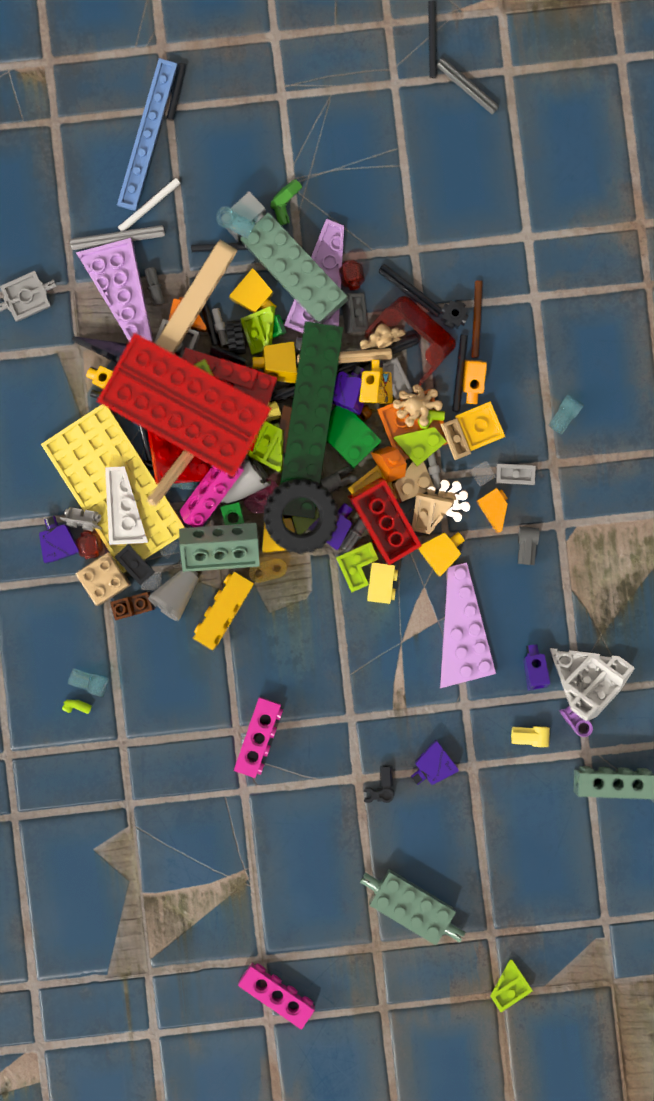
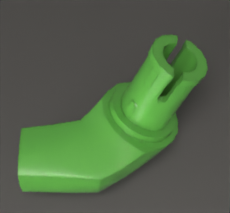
M292 180L284 186L270 203V207L274 209L277 222L280 225L290 223L286 206L302 189V185L297 180Z

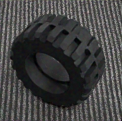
M296 478L283 482L268 496L267 503L264 506L263 518L268 534L279 547L291 553H312L318 548L321 549L327 541L333 538L332 535L336 532L338 527L337 521H339L337 503L332 494L321 484L310 479ZM296 498H307L313 501L319 510V521L316 527L305 534L291 532L283 522L285 506Z

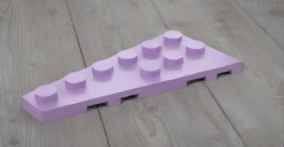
M326 219L311 258L341 289L344 225ZM294 299L284 326L303 333L305 321L316 322ZM340 308L323 324L339 326Z
M128 238L76 252L127 339L130 341L133 334L136 333L154 343L132 239Z
M467 562L451 566L447 572L440 688L496 674Z

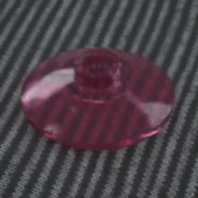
M271 480V484L268 487L245 497L244 504L246 508L253 513H264L267 498L278 485Z

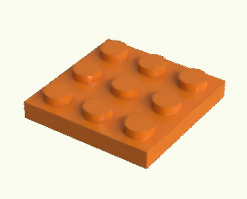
M430 389L424 391V394L427 395ZM431 398L430 402L436 401L435 398ZM393 403L377 409L391 447L399 449L404 460L410 459L393 438L424 430L418 424L419 417L414 421V425L409 427L406 425L405 420L411 415L408 413L405 418H398L397 411L400 409H395ZM434 420L428 428L435 427L446 440L440 425L444 421Z

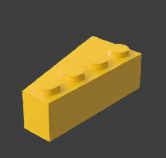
M236 572L228 574L223 582L226 586L222 591L219 590L214 597L216 602L213 607H208L204 614L205 620L203 623H199L194 630L196 634L193 639L211 650L216 649L255 584Z

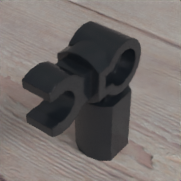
M380 766V786H383V788H377V791L370 787L364 788V792L371 793V798H364V802L370 803L373 800H377V802L389 803L393 800L394 791L391 788L393 786V766Z

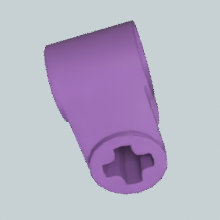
M570 706L564 710H559L565 721L577 735L587 737L592 733L593 726L590 721H586L575 712H572ZM581 723H586L588 726V730L585 733H580L578 730V726Z

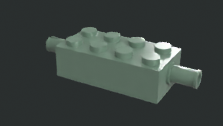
M388 869L381 881L372 877L367 872L361 878L360 883L374 891L369 901L371 907L434 945L438 944L444 934L455 939L457 942H460L462 940L461 937H464L465 931L451 924V920L456 913L455 908L394 871Z

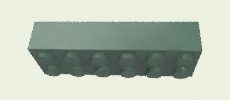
M269 212L240 238L242 244L316 323L323 324L348 301L347 295Z

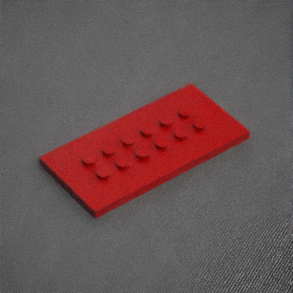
M136 333L133 334L97 400L100 404L232 477H235L272 410V408Z

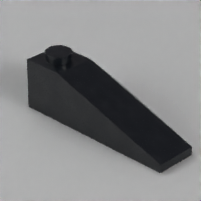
M75 336L72 338V341L115 363H118L128 345L126 343Z

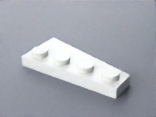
M105 467L109 545L148 543L125 467Z

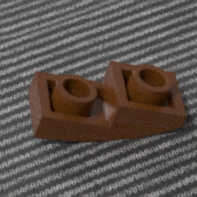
M150 591L110 602L114 619L119 620L155 610L154 605L148 599Z

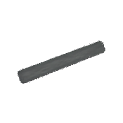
M442 58L437 63V68L488 112L494 114L497 111L499 105L446 59Z

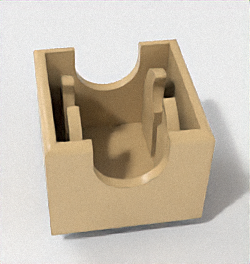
M106 553L75 573L96 606L102 605L131 586L130 581L122 573L111 553Z

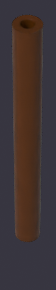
M475 281L471 353L473 358H479L483 281Z

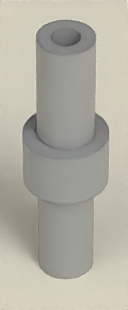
M215 308L212 310L215 320V331L219 335L221 346L225 347L229 345L226 325L222 321L219 308Z
M433 453L428 457L429 475L432 476L434 487L440 489L442 486L439 473L441 472Z

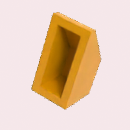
M497 488L476 502L496 533H499L503 528L507 509L506 500L508 498L502 489L499 491Z

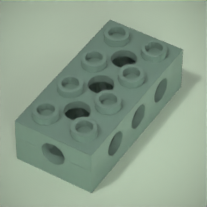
M257 523L179 528V545L183 572L260 566Z
M579 766V769H574L573 792L579 797L654 799V773L647 768H637V771L629 770V768L618 767V771H613L610 767H599L598 770H594L590 766ZM596 778H599L598 783L596 785H593V781ZM618 779L617 784L612 786L613 781ZM637 779V783L632 786V782Z

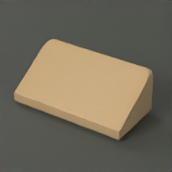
M458 419L440 424L454 460L470 455L471 451Z

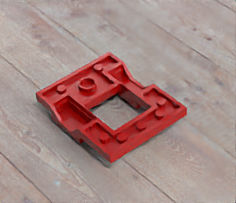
M185 347L182 356L183 360L192 365L206 360L214 377L234 384V388L269 406L277 377ZM259 434L252 444L250 451H254Z

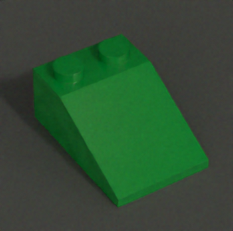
M336 406L331 411L326 441L354 469L382 441L353 412Z

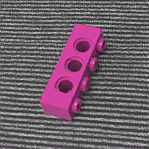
M242 465L235 477L212 466L180 509L183 521L193 527H202L243 473Z
M259 697L234 771L256 778L257 774L261 775L264 764L261 763L263 756L267 757L271 747L267 745L269 738H274L277 727H274L276 719L280 720L283 709L280 708V703ZM264 714L269 715L271 718V722L268 725H264L260 721V717ZM256 733L264 735L265 740L262 743L254 740ZM250 751L258 753L259 757L256 761L249 760L248 753Z
M251 963L239 980L238 986L302 1030L315 1011L314 1002L306 996L301 997L298 995V991L290 985L287 987L282 984V980L274 974L271 976L266 973V969L262 965ZM263 979L267 982V985L259 987L256 982ZM279 990L283 993V996L275 998L272 993ZM295 1001L299 1004V1007L291 1009L288 1004Z

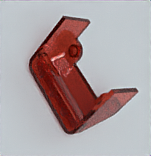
M401 296L380 314L365 331L364 336L368 338L382 322L390 327L398 325L402 319L431 344L426 350L425 358L432 368L420 380L419 385L422 386L453 352L456 341L410 298Z

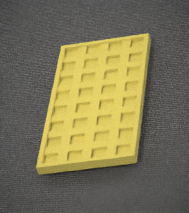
M100 405L41 444L84 512L85 510L96 511L101 514V520L97 525L102 529L95 530L123 573L127 572V570L116 560L115 556L128 544L109 545L105 467H125L148 541V543H133L130 545L144 560L178 539L179 528H186L165 495L157 506H152L147 501L148 497L157 487L156 481L108 407Z

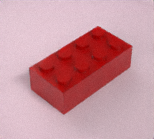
M380 477L348 496L381 556L388 565L422 546L385 479Z

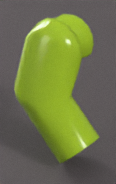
M429 410L427 417L429 423L427 426H422L418 420L420 428H428L434 420L444 421L445 411Z
M67 699L63 702L62 710L71 713L72 709L75 708L89 714L92 705L81 700Z

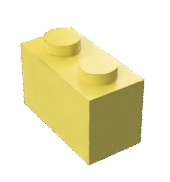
M371 563L367 601L390 604L391 600H395L396 589L392 588L393 581H397L398 570H395V565Z

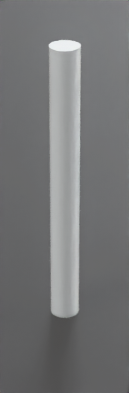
M178 179L172 180L119 225L120 231H126L181 183Z

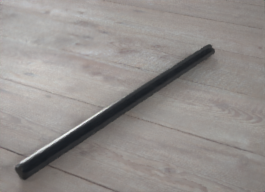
M414 333L397 342H393L388 347L378 349L390 348L393 355L419 344L420 341L417 334ZM372 361L339 364L336 377L341 371L350 373L355 366L362 368L372 364ZM295 383L274 391L270 403L274 401L278 403L294 395Z

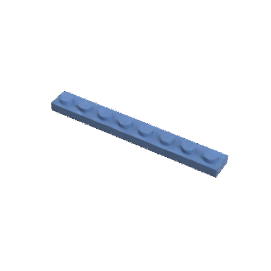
M158 59L117 206L133 211L137 210L178 67L177 63Z

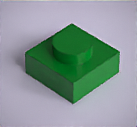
M280 315L274 316L272 340L287 333Z

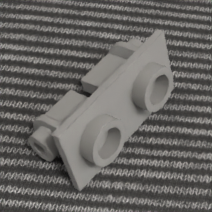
M70 507L65 510L66 517H60L61 520L66 522V526L71 528L82 526L83 529L88 531L102 529L97 525L101 520V514L96 511L85 510L83 515L84 510Z

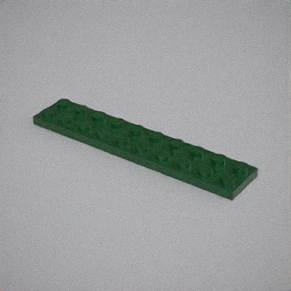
M304 322L280 485L285 481L296 478L310 479L320 484L343 327ZM296 498L285 506L283 514L315 519L316 504L307 498Z

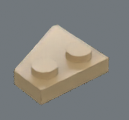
M412 462L406 468L405 477L397 479L392 486L400 503L415 497L418 493L423 494L427 492V488L432 486L433 483L425 463L422 462L417 467Z
M418 493L416 495L412 529L416 532L430 534L453 505L454 500Z

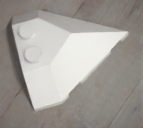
M550 648L570 708L586 721L597 717L621 691L635 667L620 656L605 657L596 653L571 650L563 652Z

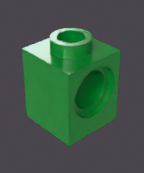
M239 502L220 507L225 525L245 524ZM237 513L239 520L236 523H230L228 520L229 514Z

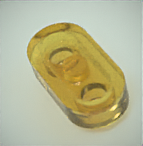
M281 559L260 563L258 567H251L249 576L256 583L273 580L284 576L287 566ZM275 565L281 566V570L279 572L274 571ZM256 570L262 571L261 577L255 575Z

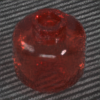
M348 260L342 263V266L339 268L342 286L350 290L359 289L360 285L365 282L362 264L356 260Z
M92 531L80 533L81 537L76 539L79 556L85 557V560L99 557V553L103 551L100 536L92 534Z

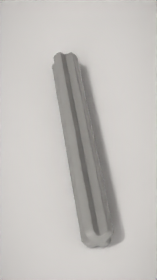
M160 225L74 238L70 240L72 250L102 246L131 238L132 241L163 237L165 236L164 227Z

